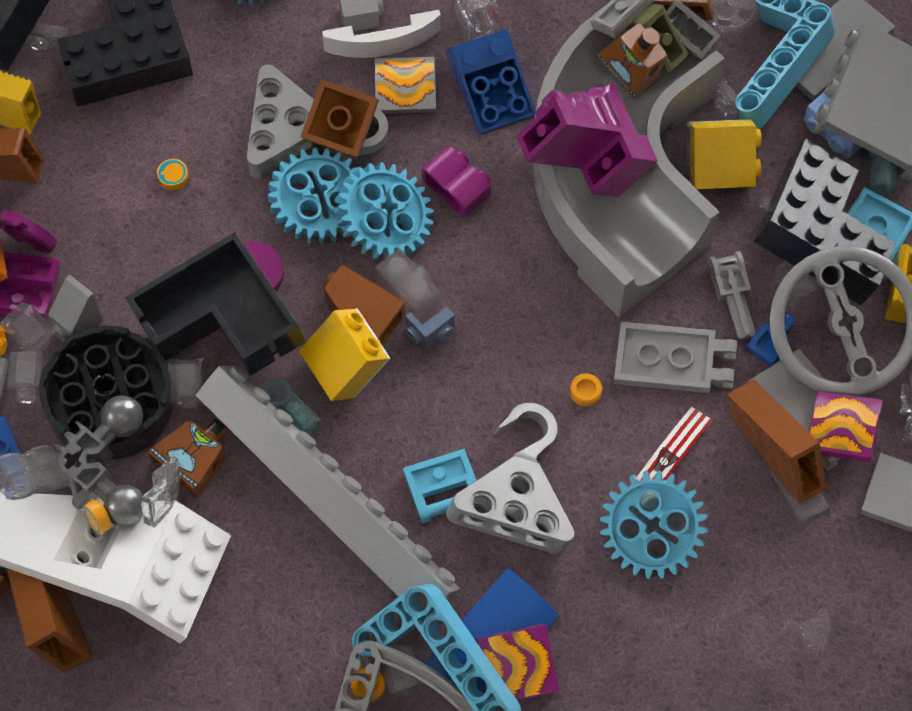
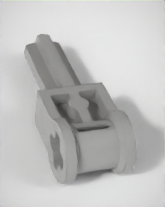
M736 251L732 256L717 259L714 256L709 257L708 271L718 302L727 301L737 338L743 341L753 338L756 332L745 298L749 296L751 286L741 252Z

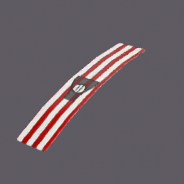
M691 406L637 475L638 480L642 481L644 471H648L650 478L654 479L659 470L662 472L663 480L666 481L696 440L712 422V419ZM652 492L643 494L641 502L645 508L655 494Z

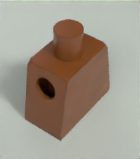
M25 128L0 129V179L38 184L44 156Z

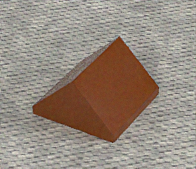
M321 79L301 138L333 151L358 158L379 99Z

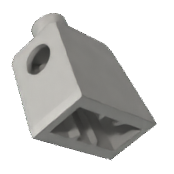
M675 0L666 11L681 38V43L701 59L721 36L679 0Z

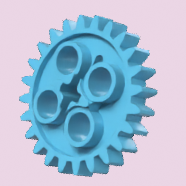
M313 147L312 155L309 156L301 149L299 159L290 154L289 164L281 161L279 165L281 172L273 171L272 179L274 181L269 182V191L271 193L268 194V202L273 203L270 207V213L278 214L276 216V224L286 222L285 233L294 229L296 230L295 239L298 240L303 234L307 235V243L309 244L313 237H318L319 243L323 244L325 236H329L334 243L336 242L337 233L339 232L343 236L347 230L346 226L337 225L343 216L334 213L336 208L331 203L335 202V198L340 194L338 189L345 183L344 180L350 173L353 174L357 168L350 169L352 161L350 158L341 162L340 152L334 157H330L329 148L325 149L323 155H319L316 147ZM308 173L313 174L317 194H313L314 184ZM330 175L334 180L325 181L321 176ZM300 183L304 185L306 188L302 190L294 189L292 185ZM319 197H323L322 206L325 210L326 215L329 217L328 219H325L323 217ZM305 210H311L315 212L316 215H314L313 217L304 216L301 212Z
M380 162L376 169L372 163H369L364 170L358 167L353 174L350 173L344 180L345 183L338 189L340 194L335 198V202L340 205L334 213L343 216L337 225L347 227L343 237L352 235L354 240L351 246L354 247L359 243L363 245L361 249V254L363 255L369 249L372 250L373 259H376L381 253H383L385 261H389L393 254L397 260H400L405 254L410 256L424 244L423 240L430 235L427 229L433 225V221L428 219V217L434 210L425 207L431 201V198L421 196L425 187L416 188L414 184L417 178L413 177L408 180L406 178V169L400 174L396 173L395 164L388 170H386L383 162ZM364 193L369 194L372 200H369ZM393 194L399 196L401 201H398ZM367 221L372 223L375 226V229L369 227ZM396 223L401 224L404 230H401Z
M659 470L654 479L650 478L648 471H644L642 481H639L633 474L630 476V487L621 481L618 485L622 493L619 494L614 491L609 493L610 497L615 501L614 504H603V508L609 511L610 514L600 517V521L608 523V528L600 531V534L610 535L611 538L604 544V547L614 546L616 551L611 556L612 560L622 556L624 560L621 568L624 569L631 563L634 565L633 575L635 576L641 568L645 569L647 579L651 577L653 570H657L659 577L664 578L666 568H669L676 575L678 573L677 563H680L685 568L689 567L686 556L689 555L697 558L699 554L693 546H704L705 544L698 537V534L707 533L708 528L699 525V522L707 519L708 515L698 514L697 511L704 502H693L692 498L697 491L692 490L686 493L684 491L687 483L686 480L682 481L678 486L675 485V474H671L666 481L663 480L662 472ZM652 492L658 497L659 505L657 509L648 510L642 505L641 498L644 493ZM629 507H636L648 519L652 520L658 517L660 519L659 526L677 537L678 543L672 542L658 529L650 532L647 529L649 523L631 512ZM679 512L685 516L686 525L683 529L676 530L669 525L668 517L671 513ZM632 519L638 523L639 533L637 536L630 537L623 532L622 524L624 520ZM660 539L666 544L667 549L663 556H655L650 552L649 543L651 540Z

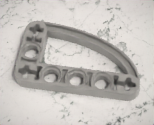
M368 640L359 643L351 652L334 710L368 711L383 662L433 688L459 711H474L459 688L445 676L403 652ZM367 648L371 650V656L376 658L375 661H371L366 667L365 674L371 673V678L362 673H353V668L357 671L361 669L363 658L358 655ZM358 680L365 684L367 692L364 698L355 699L350 695L348 690L350 682Z

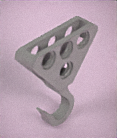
M270 64L262 66L259 70L247 151L249 173L255 179H261L279 169L281 161L288 164L290 154L298 158L300 157L301 149L307 153L313 147L319 146L316 143L301 138L314 99ZM271 94L276 95V96L271 97V98L266 97V96L271 95ZM376 108L371 121L378 127V131L373 137L364 140L359 156L377 152L385 145L388 139V121L384 113ZM267 120L273 121L269 124L262 123ZM295 123H302L300 126H293ZM261 147H269L267 150H258Z
M523 403L513 408L508 418L499 425L494 434L497 435L507 430L521 419H532L542 427L544 437L515 453L511 459L457 493L446 510V516L454 524L549 553L560 554L574 537V529L545 473L536 460L549 449L555 440L557 423L552 413L545 407L536 403ZM512 487L519 489L522 494L516 493ZM474 506L482 508L485 513L478 512ZM505 516L514 518L516 523L510 522ZM470 517H474L484 521L475 522L471 520ZM537 525L543 526L548 533L539 530ZM501 526L513 529L514 531H505ZM532 535L546 540L537 541L532 537Z

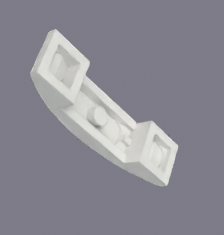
M434 10L410 15L409 26L355 36L352 26L322 31L324 51L345 57L369 58L387 56L411 49L427 41L440 31V11Z

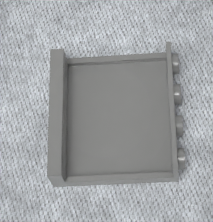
M864 22L857 30L852 29L844 41V45L847 46L846 51L835 64L834 70L837 71L835 79L833 78L826 87L824 94L827 96L825 104L823 103L819 107L814 119L818 122L813 133L818 134L824 128L833 131L901 167L898 177L909 182L912 180V46Z

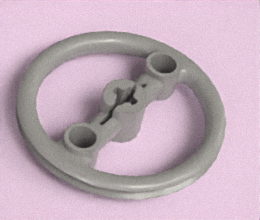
M852 246L833 247L806 257L787 273L777 288L772 301L770 332L774 348L780 360L795 378L817 391L858 396L884 387L907 367L912 358V283L892 261L879 253L865 248ZM841 261L861 262L879 270L892 281L904 302L907 324L905 337L895 358L881 371L876 370L874 359L867 355L860 335L864 318L861 311L849 303L843 285L844 271L840 266ZM826 267H832L837 272V281L832 285L826 284L822 279V272ZM809 272L815 273L816 282L824 288L831 308L827 319L828 328L834 335L841 337L848 358L846 367L847 372L851 376L849 382L830 381L809 371L799 362L787 341L784 321L786 305L796 285ZM842 313L846 317H852L853 322L848 324V330L845 326L840 327L838 321L843 319ZM859 358H864L869 365L868 372L863 376L857 375L853 367L855 361Z

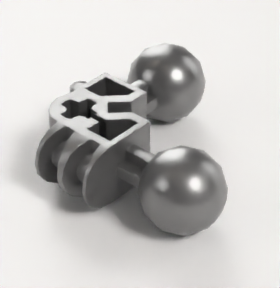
M116 396L105 403L101 413L102 424L94 433L76 421L75 423L80 430L76 434L66 432L64 436L69 442L64 447L55 444L54 447L61 453L58 457V466L67 477L68 485L72 489V505L76 509H82L83 505L87 504L91 498L96 500L99 497L104 501L103 507L107 511L111 523L116 526L125 527L133 526L141 520L146 506L144 495L139 489L130 485L116 486L113 483L115 479L101 464H106L114 456L108 446L116 437L131 436L139 430L143 421V412L136 400L127 396ZM77 463L80 467L76 468L73 465Z

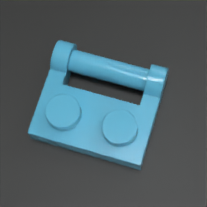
M465 448L403 468V474L421 524L431 522L432 517L445 514L454 497L430 505H426L424 498L464 485L468 487L476 481Z

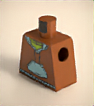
M637 24L599 52L596 57L632 98L635 99L656 83L667 59V53L658 44L660 36L655 29H645L643 25Z
M215 418L204 430L194 422L187 421L148 451L151 463L198 500L226 459L224 448L218 442L228 433V429Z

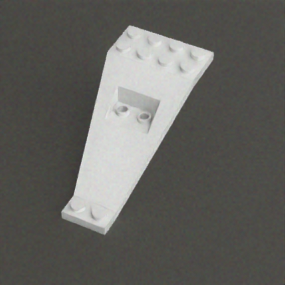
M0 492V566L122 608L178 643L187 638L229 542L230 534L177 501L145 499V513L140 521L133 526L125 527L116 526L111 523L110 530L98 535L89 524L83 508L76 509L72 505L73 495ZM98 497L96 500L103 505L104 501ZM78 558L82 559L84 563H81Z

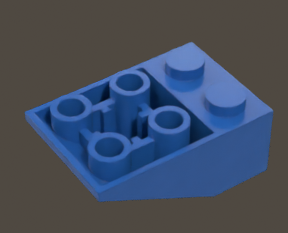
M508 28L445 50L454 79L479 134L536 114Z

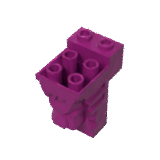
M613 83L607 86L593 87L585 92H573L570 95L561 91L551 90L542 99V104L536 110V117L516 136L527 162L579 168L582 170L593 195L619 197L658 162L647 136L637 134L619 92Z

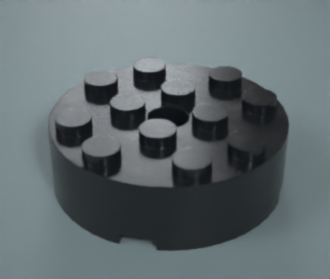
M98 326L72 335L55 349V354L47 366H44L40 377L39 396L43 411L54 434L64 445L69 442L64 436L66 432L76 434L80 430L75 423L76 421L94 433L102 424L101 413L105 403L113 397L127 396L139 403L143 412V421L139 430L131 436L116 437L108 448L114 456L110 460L133 455L155 441L169 422L174 406L173 384L163 355L159 354L152 341L148 338H143L124 327ZM106 390H112L109 392V395L102 394Z

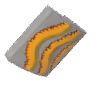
M434 57L375 58V98L379 99L376 108L384 114L436 112Z

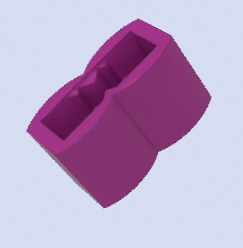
M447 146L422 167L423 181L464 218L491 194V180L483 170H476L470 166L468 157L461 150H455Z

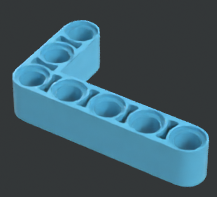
M755 0L760 19L764 23L788 33L737 96L735 105L740 120L751 119L756 125V129L763 127L835 35L834 22L829 6L815 0Z
M424 584L408 589L353 634V648L359 643L368 640L370 632L375 635L377 643L392 647L417 628L474 711H496L497 706H501L505 711H521V707L441 590L435 585ZM420 593H423L428 601L425 609L418 602ZM395 612L401 616V628H398L393 622ZM439 621H443L447 627L445 637L438 631L437 625ZM367 648L363 653H359V655L370 657L371 650ZM458 649H462L467 656L465 665L458 661ZM478 677L485 681L487 685L486 693H482L477 688L476 681Z

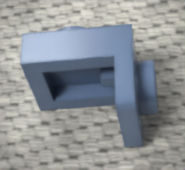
M446 306L422 325L412 313H409L405 316V333L414 344L420 343L426 350L438 340L443 342L452 335L455 328V314Z

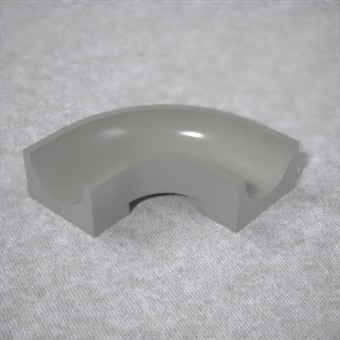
M601 8L578 27L553 59L540 90L537 108L542 104V99L551 90L561 91L570 95L573 92H585L593 87L607 86L613 83L619 92L637 134L647 136L658 162L619 197L593 195L582 170L579 168L532 163V170L541 210L552 233L563 250L578 266L577 275L620 318L711 246L719 211L670 163L663 151L660 136L668 126L672 129L717 95L725 58L717 50L705 59L697 58L688 53V56L673 71L669 73L661 71L656 83L633 99L596 57L599 52L628 31L625 28L616 38H613L593 29L590 20L603 9Z

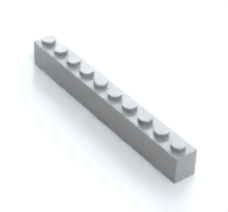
M236 365L218 366L195 396L398 597L412 587L432 584L437 586L447 601L450 602L460 590L454 583V576L445 568H439L431 560L432 556L426 548L419 544L415 545L407 537V530L398 522H392L384 514L385 509L380 503L374 499H368L360 491L362 489L361 485L352 477L345 476L338 469L339 465L334 458L328 454H322L315 447V440L306 432L299 431L292 424L293 419L289 414L275 408L269 402L271 400L270 396L261 388L254 387L247 380L248 375L244 370ZM420 593L418 602L425 609L428 601L426 596Z

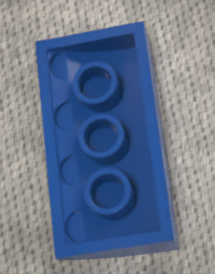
M507 568L462 619V622L475 639L539 624H546L548 630L559 617V614L531 586L510 568ZM458 649V661L465 665L467 656L462 649ZM433 652L424 664L430 666L455 684ZM478 677L476 681L477 688L482 693H485L483 679Z

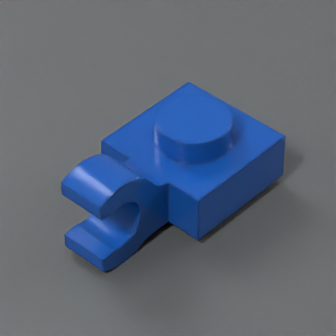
M785 311L784 317L786 335L794 327L793 322L796 320V317ZM765 322L747 344L746 351L771 367L777 362L779 356L773 345L770 325ZM787 337V341L790 345L791 339Z

